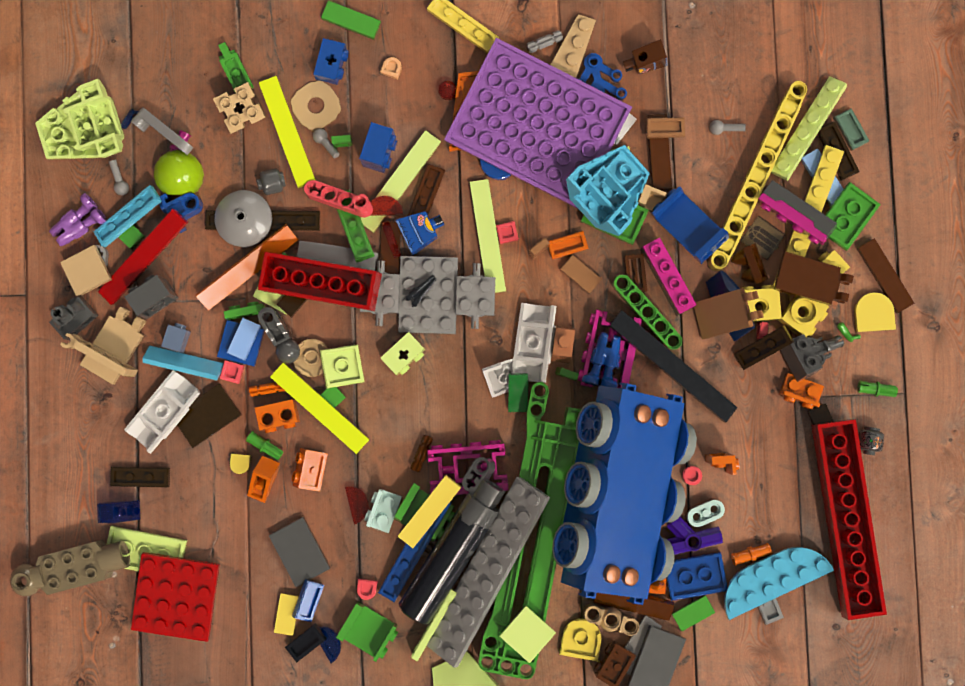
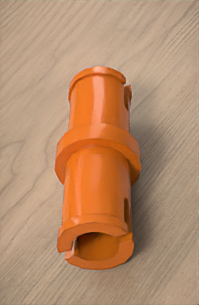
M769 543L753 548L750 546L746 548L747 550L731 553V559L734 566L748 561L755 562L758 558L772 555V550Z

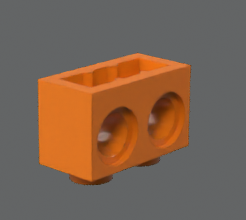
M294 399L255 408L259 431L265 430V433L277 431L276 427L284 426V429L296 427L295 423L300 422ZM286 409H289L292 413V417L289 420L283 418V412ZM268 413L273 417V421L269 425L264 422V417Z

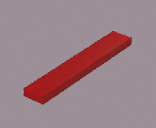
M172 209L111 276L112 280L105 283L98 293L110 305H114L188 224V221L176 209Z

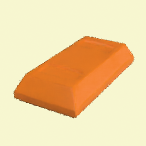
M583 231L550 240L548 246L552 260L589 249Z

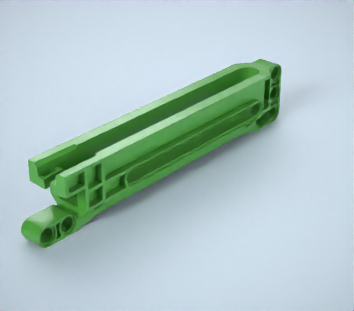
M538 382L532 386L526 411V442L519 477L536 487L539 469L542 466H547L549 473L545 494L550 499L540 515L522 609L526 605L545 622L556 569V561L552 551L553 539L557 529L564 521L567 506L564 484L567 472L575 464L579 444L576 434V421L581 409L566 407L563 425L541 421V417L546 409L549 388L545 383ZM536 386L544 387L545 394L539 397L535 394L534 389ZM533 405L541 407V413L538 416L531 413ZM523 547L495 598L493 611L482 637L479 667L485 672L520 679H530L535 673L539 653L529 663L499 636L510 623L524 551ZM488 637H494L497 642L495 645L489 646L485 641ZM489 656L493 662L490 665H484L482 659ZM508 660L512 663V666L509 669H504L501 667V663ZM522 665H530L531 670L528 673H523L520 670Z

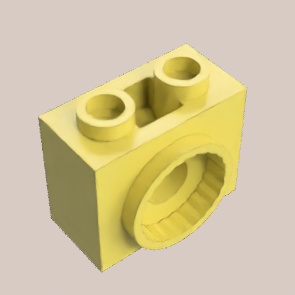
M773 285L761 286V289L755 290L754 286L742 287L745 293L758 292V299L748 301L750 312L757 311L755 309L757 302L763 305L762 312L764 318L753 320V322L782 319L780 293L774 290Z
M795 296L782 313V319L777 321L785 325L797 336L804 334L806 337H811L817 329L815 325L818 321L822 322L828 313L826 311L829 306ZM799 308L805 310L804 317L798 315Z

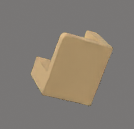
M645 184L643 192L638 199V205L653 212V208L663 201L667 193Z

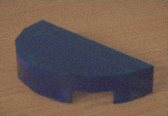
M319 626L327 637L320 645L332 664L341 652V641L336 638L338 634L333 629Z

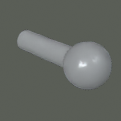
M714 120L710 123L709 130L714 135H719L723 131H746V124H723L720 120Z
M321 128L316 129L313 132L314 141L322 144L333 158H337L339 152L327 139V132Z
M109 161L116 182L114 184V191L120 196L126 195L129 192V185L123 181L117 161Z

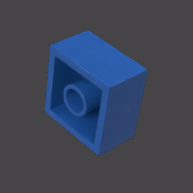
M371 122L359 158L363 167L385 173L386 168H390L392 158H390L391 151H395L398 142L392 128Z

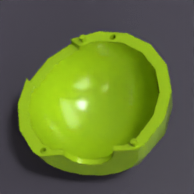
M173 150L165 153L158 159L154 167L153 176L157 187L163 194L184 195L198 192L203 184L204 172L202 165L195 156L190 153L186 155L181 150Z

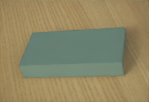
M852 108L833 118L851 151L869 142Z

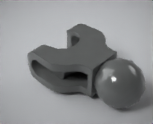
M270 307L262 308L258 313V319L272 344L276 347L277 358L283 363L290 364L295 362L300 356V347L296 341L292 340L282 316L278 311ZM270 315L273 316V320L271 322L268 321Z

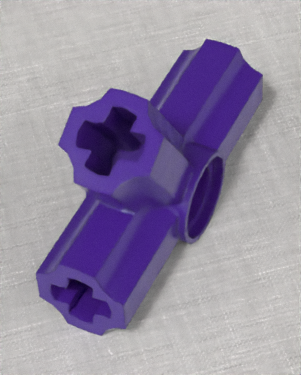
M681 517L674 522H668L666 525L676 536L667 539L673 546L674 555L688 551H697L701 548L723 543L719 526L694 532ZM695 536L697 542L695 546L690 547L688 539Z

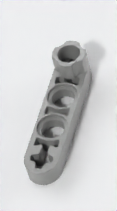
M144 107L131 120L143 132L149 126L153 127L186 155L193 149L189 143Z

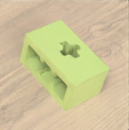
M408 332L381 359L395 375H403L410 369L408 365L411 362H418L424 356L422 352L425 349ZM401 351L409 352L407 354V356L409 357L407 360H405L404 358L401 360L399 359L401 357Z

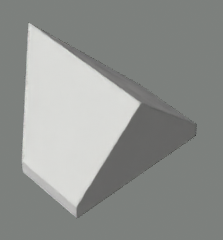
M513 359L482 369L492 398L508 392L509 373L512 371Z

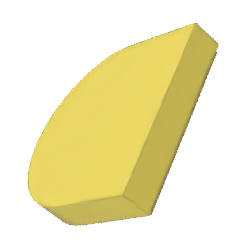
M869 293L860 298L854 309L856 332L896 329L894 306L888 297L881 293Z
M578 618L569 622L562 634L559 655L598 662L601 633L597 625L589 623L585 618Z

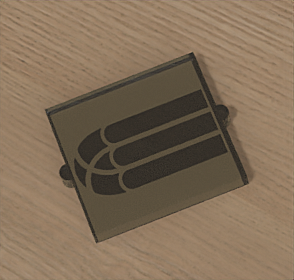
M757 216L752 225L747 227L748 231L740 242L746 246L756 243L760 256L768 260L772 253L779 248L778 245L786 234L762 217Z

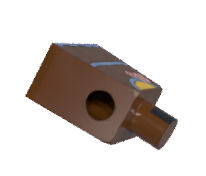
M661 39L633 50V58L623 61L626 72L637 69L638 74L668 66L667 56Z

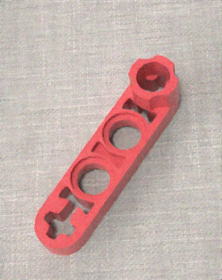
M316 180L308 181L304 186V191L308 198L363 218L370 216L373 212V206L365 194L355 195ZM316 187L319 191H312L311 193L310 189H314ZM334 192V198L330 200L325 199L327 193ZM345 198H351L352 201L349 205H342V201Z

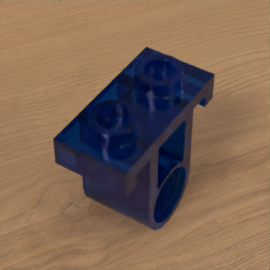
M140 501L97 503L98 523L109 524L140 520Z

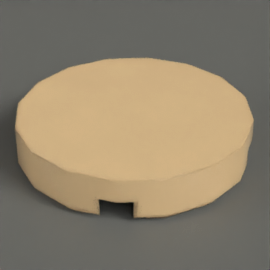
M307 339L298 344L300 356L293 362L295 369L307 377H317L323 374L319 351L328 349V347L316 339Z

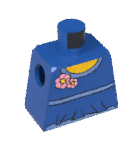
M426 212L396 220L412 255L436 240L438 237L435 229L444 226L440 215L429 219Z

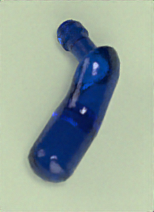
M134 108L131 109L123 119L121 127L127 129L133 119V115L139 111H135Z

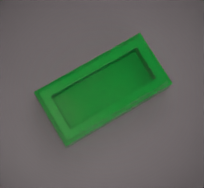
M509 373L508 412H526L528 406V373Z

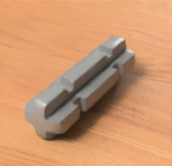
M560 30L552 32V35L547 34L540 37L535 42H528L527 49L529 53L553 45L554 42L562 41L563 36Z

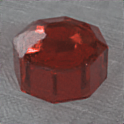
M444 81L439 85L438 93L443 100H452L456 97L457 87L452 81Z

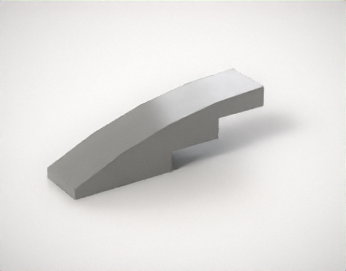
M299 241L297 257L376 271L379 253L373 252L374 257L356 263L351 248Z

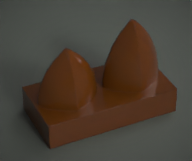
M756 243L744 247L732 258V263L749 265L741 276L742 280L758 284L768 279Z

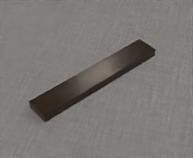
M206 210V230H217L215 226L216 210ZM271 211L272 225L270 231H277L285 224H287L291 231H320V211ZM243 213L238 215L239 220L244 218Z

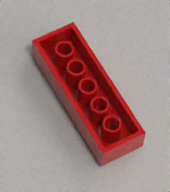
M265 252L258 290L375 312L382 273Z

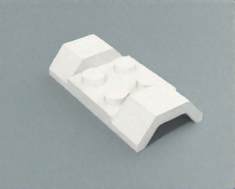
M521 303L511 373H528V381L546 383L548 364L551 363L557 306Z
M173 370L124 430L144 445L146 451L151 454L190 410V405L200 394L199 389Z

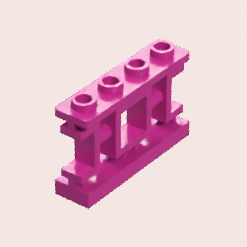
M596 309L594 314L591 313L589 324L592 325L591 332H587L585 340L588 347L587 351H583L581 362H584L583 370H579L577 381H581V386L591 388L593 386L583 383L582 378L588 373L591 354L597 344L594 343L599 317H601V326L609 327L608 325L611 323L606 322L608 312ZM632 318L641 326V318ZM611 327L608 334V343H611L613 335L617 333ZM622 340L620 342L618 368H620L621 361L624 362L618 388L622 386L620 383L629 384L636 348L628 342L626 349H624L625 341ZM604 365L601 368L599 380H602L605 369Z
M500 440L489 441V445H481V442H471L469 447H462V443L450 444L451 448L443 449V445L431 446V450H427L428 462L438 461L439 480L430 481L431 493L444 478L443 474L454 473L456 483L463 481V478H459L457 459L479 458L480 453L472 454V450L499 448V452H492V460L495 462L494 480L502 479V482L496 484L505 491L508 490L507 474L497 475L496 456L505 455V444H500ZM461 452V455L453 456L454 465L443 466L442 457H434L435 453ZM482 463L481 469L483 471L487 469V463ZM461 486L456 495L467 494L469 491Z

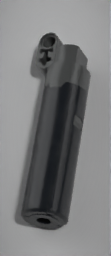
M479 457L469 468L462 481L464 489L469 492L398 603L401 611L406 616L420 624H429L474 551H476L500 513L497 505L506 491L489 480L495 471V462L490 458ZM484 461L487 463V469L485 471L481 469V465Z

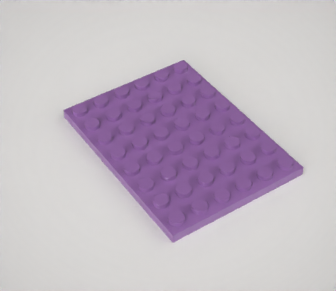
M496 38L444 141L577 208L569 198L566 178L578 166L610 152L632 106Z

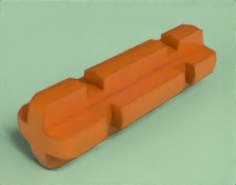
M274 382L262 384L259 387H249L251 397L259 396V394L266 395L277 393V391H285Z

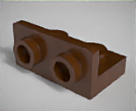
M613 641L612 644L609 643L605 648L604 654L606 655L602 661L599 660L594 671H596V678L609 686H619L634 661L636 654L619 645L618 642Z

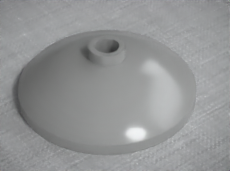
M248 190L232 192L225 196L216 208V229L219 235L233 246L250 247L256 245L268 235L271 229L272 212L270 206L263 197L255 192ZM243 213L244 218L239 220L238 215Z

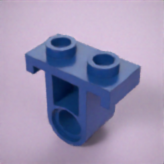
M166 193L159 196L162 200L159 205L164 214H168L172 209H176L187 220L199 214L203 209L202 200L193 193L184 194L174 200ZM195 200V206L188 208L189 201ZM184 227L179 233L186 231V227Z

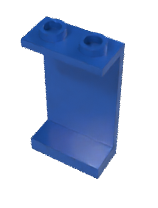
M680 186L677 189L671 190L667 195V199L659 202L653 208L652 215L654 219L700 264L707 260L729 239L728 232L715 224L684 194Z

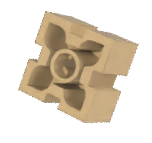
M249 82L235 87L236 93L229 95L227 91L213 98L219 112L225 111L227 115L224 122L230 134L244 128V122L248 120L253 124L266 117L259 102L254 104L252 100L255 94ZM238 102L240 105L243 104L245 106L241 113L234 109Z

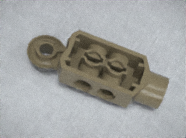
M103 540L39 556L36 566L22 564L14 569L10 577V586L16 594L24 597L35 594L40 588L47 595L106 580L112 577L113 571L130 566V555L127 557L122 556V554H129V550L124 541L106 545ZM22 577L26 578V585L22 583Z

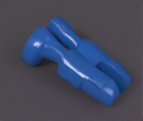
M601 332L590 358L593 367L589 374L583 376V383L598 386L600 369L604 365L605 369L600 386L618 388V383L613 380L612 374L613 369L619 366L620 336L613 335L610 348L606 347L608 333Z

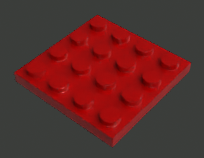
M143 552L141 554L131 630L208 642L220 564Z

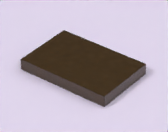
M218 384L190 405V410L177 426L191 447L195 448L242 415L222 385Z

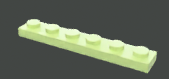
M829 76L776 160L771 174L787 181L789 180L847 87L845 82Z

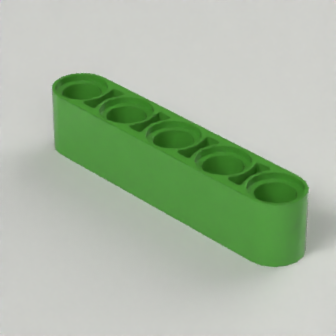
M627 275L616 276L612 281V287L642 319V322L666 348L678 349L682 345L680 334ZM619 278H623L626 281V287L623 289L617 286ZM633 292L639 296L637 303L630 301L629 297ZM645 307H649L652 312L648 318L642 314ZM658 321L664 324V329L661 332L655 329V324ZM672 335L677 339L674 346L668 344V338Z

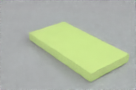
M110 526L107 544L118 541L126 543L129 554H122V556L127 557L130 555V566L124 569L139 571L141 554L143 552L184 558L187 540L117 526Z

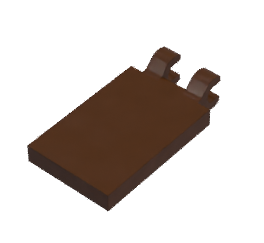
M784 252L774 290L826 305H831L832 301L844 304L848 302L849 294L838 292L840 283L844 285L852 284L854 276L840 273L841 267Z

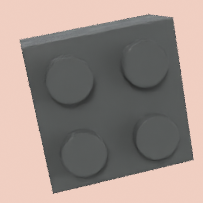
M159 275L147 277L144 280V284L139 287L134 286L128 291L129 294L124 296L135 314L145 319L150 318L179 298L167 279Z

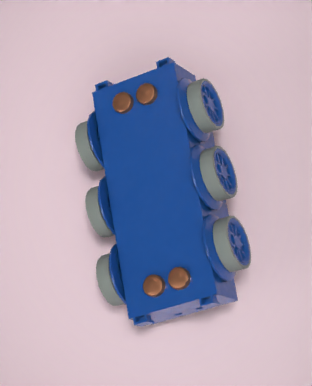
M620 383L622 385L621 388L599 386L596 402H588L584 405L576 421V434L579 440L575 464L571 466L565 478L564 492L567 506L563 524L559 526L553 539V557L556 563L563 567L561 583L582 590L579 593L580 596L594 599L596 598V593L630 597V599H627L628 602L643 605L644 599H648L650 584L667 578L674 565L673 546L670 541L660 536V531L663 524L674 522L683 512L686 498L685 491L680 482L673 480L671 473L673 466L685 464L691 459L696 448L697 437L692 425L686 423L682 418L685 403H682V396L666 394L668 399L639 393L635 392L636 385Z

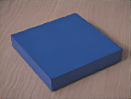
M227 320L217 357L255 367L265 332L264 329L259 330L245 361L227 353L240 323Z

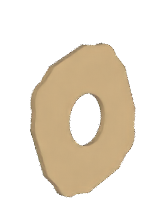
M323 81L308 83L299 89L291 99L293 113L300 123L309 130L324 128L333 122L341 112L339 98L332 88ZM315 97L322 99L324 102V109L317 114L310 112L308 109V102Z

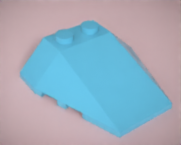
M623 145L578 166L566 178L569 198L595 228L619 236L632 221V214L634 209L637 208V201L643 192L650 173L630 150Z

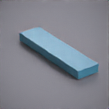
M149 185L104 224L93 231L101 246L107 247L162 202L153 186Z
M150 345L143 356V363L213 380H218L224 365L221 362Z

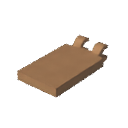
M743 288L695 302L697 305L694 306L702 340L753 327L752 320L764 318L762 310L750 312L748 301L759 298L758 292L745 293Z

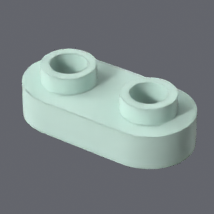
M714 499L691 508L687 512L686 518L690 525L700 527L721 518L724 515L725 508L722 502ZM712 506H716L717 508L716 512L714 513L711 512ZM695 513L699 514L698 520L693 519Z

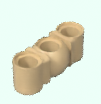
M590 603L583 609V615L589 623H596L608 632L618 631L619 633L633 636L639 631V623L636 619L629 615L626 616L615 607L604 608L603 606ZM590 609H596V617H588V611ZM609 615L616 616L613 624L606 623V618ZM628 621L634 622V627L631 630L625 629V624Z

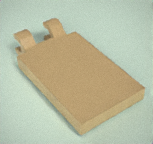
M120 307L115 318L109 316L93 344L128 363L144 337L140 331L144 327L146 320L136 317L131 325L125 321L130 311ZM85 355L80 364L82 367L114 385L120 376L117 372Z
M66 333L65 336L69 337L71 342L68 344L61 342L60 344L64 348L76 349L122 376L135 377L138 369L96 345L85 341L80 335Z

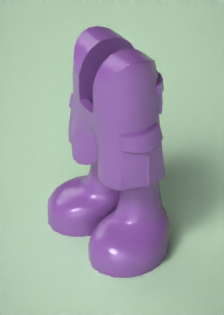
M86 193L80 196L82 203L77 211L69 210L49 230L53 237L60 235L56 239L59 246H64L74 239L80 238L89 232V226L96 223L104 224L107 221L103 212L98 209V205ZM91 212V215L81 221V218Z

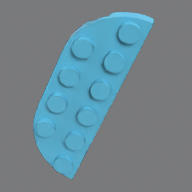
M790 547L776 552L741 569L733 576L724 596L726 616L728 620H731L834 571V569L825 557L811 549Z

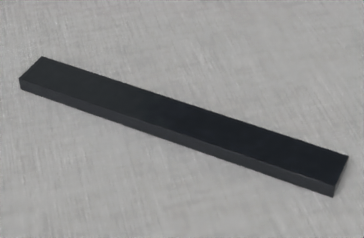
M622 310L618 312L608 325L723 422L726 423L738 408Z

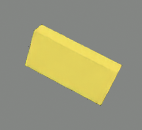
M280 594L274 633L294 635L297 619L293 618L292 615L299 598L298 595Z

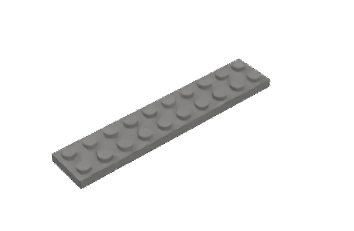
M516 477L498 510L500 513L484 536L455 590L457 592L456 596L427 644V647L454 668L459 666L550 499L548 495L521 477Z

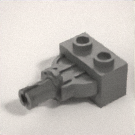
M74 297L67 302V307L60 305L55 307V310H51L50 313L53 319L49 323L63 339L70 340L69 337L65 336L66 333L77 335L99 315L84 298Z
M803 334L793 338L794 342L780 351L796 381L799 382L821 370L825 360L832 356L831 353H827L843 347L844 340L838 342V340L842 339L840 335L822 341V337L815 339L806 337Z

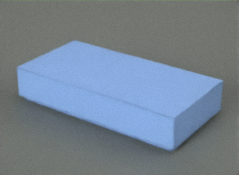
M242 318L227 353L246 361L261 325Z

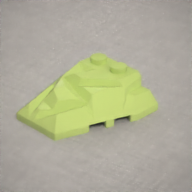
M99 79L80 85L76 88L77 92L70 98H64L62 100L63 104L57 109H51L35 123L46 159L106 158L122 152L124 134L114 101L107 95L106 89Z

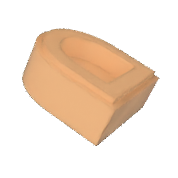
M395 57L387 58L383 62L380 74L398 80L402 70L401 62Z

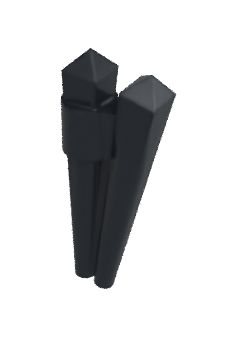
M434 275L430 276L416 289H412L405 296V300L410 301L413 298L412 307H416L437 278Z

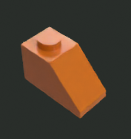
M264 456L261 457L253 470L247 496L263 503L266 502L278 473L279 462Z

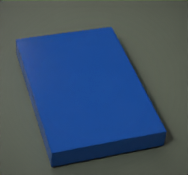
M721 552L675 559L672 571L666 578L671 601L724 592L728 588Z

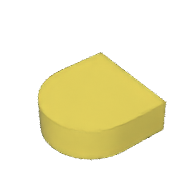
M231 454V470L236 474L247 472L251 464V455Z

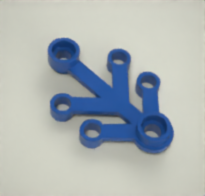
M596 53L587 55L584 60L585 70L579 80L586 83L592 73L594 80L591 84L592 87L604 93L606 90L615 95L616 99L624 100L627 96L626 89L615 87L602 79L600 72L611 77L613 82H619L622 78V72L617 69L612 70L604 65L601 56ZM596 60L597 64L592 65L590 61ZM613 74H619L620 78L615 79ZM619 91H622L624 93L623 97H620L618 95Z

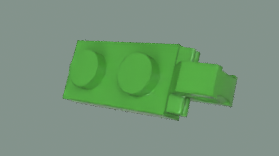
M225 42L219 44L218 46L223 54L219 56V61L233 89L246 82H249L251 88H254L235 50L230 51Z

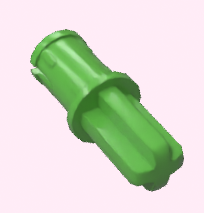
M859 381L857 386L859 388L857 390L858 393L874 394L875 397H878V395L896 397L898 393L896 386L880 384L878 381L876 383Z
M254 431L246 439V442L258 448L260 453L264 452L275 460H279L283 455V451L271 444L269 439L265 440L254 433Z

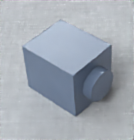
M175 323L174 326L168 325L161 347L184 353L191 331L185 330L186 326Z

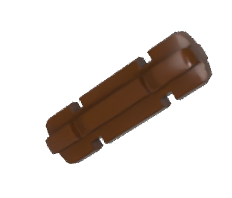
M423 435L422 444L418 447L414 457L415 461L412 462L410 467L411 470L420 472L422 462L424 463L427 450H429L428 447L433 441L432 437Z

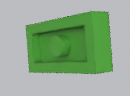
M259 302L247 303V307L240 308V305L228 307L229 310L224 311V317L227 320L258 315L259 311L265 308V306L259 304Z

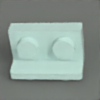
M383 489L374 492L371 503H374L373 508L367 511L364 521H367L366 526L389 533L402 496Z

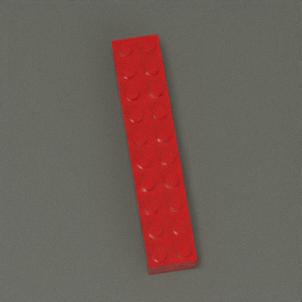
M856 419L813 424L811 427L841 617L847 620L887 615Z

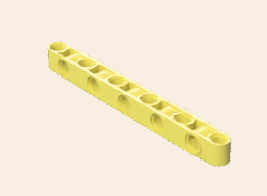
M802 81L792 83L779 103L722 228L728 232L729 239L708 259V266L713 271H720L726 267L739 243L807 93V86ZM793 88L798 89L800 91V95H795L793 93ZM777 122H782L785 128L780 129L777 126ZM761 156H767L769 163H764L761 160ZM746 189L752 190L753 197L746 195ZM730 223L737 225V232L730 229ZM715 257H719L722 260L721 266L715 265Z

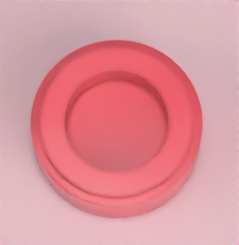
M688 466L682 472V479L688 485H697L702 479V472L698 467Z

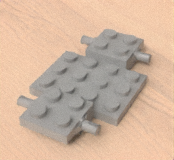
M401 256L400 275L386 273L385 261H377V272L382 273L376 309L375 312L360 309V312L376 314L375 326H383V315L398 313L399 333L456 334V315L471 317V329H474L475 321V329H479V317L494 316L496 277L480 275V263H477V271L476 263H473V275L458 276V258ZM434 275L437 280L418 305L412 307L414 299L406 301L405 296L412 289H416L430 276Z

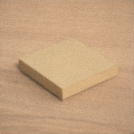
M96 245L60 262L77 297L112 280Z

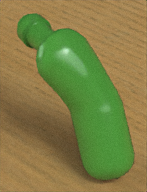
M843 322L838 323L837 328L849 342L861 338L859 334L852 336Z

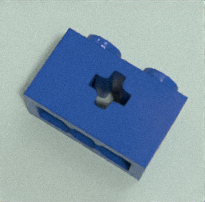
M323 38L313 73L316 80L338 85L339 80H342L344 74L343 62H347L349 55L345 43Z

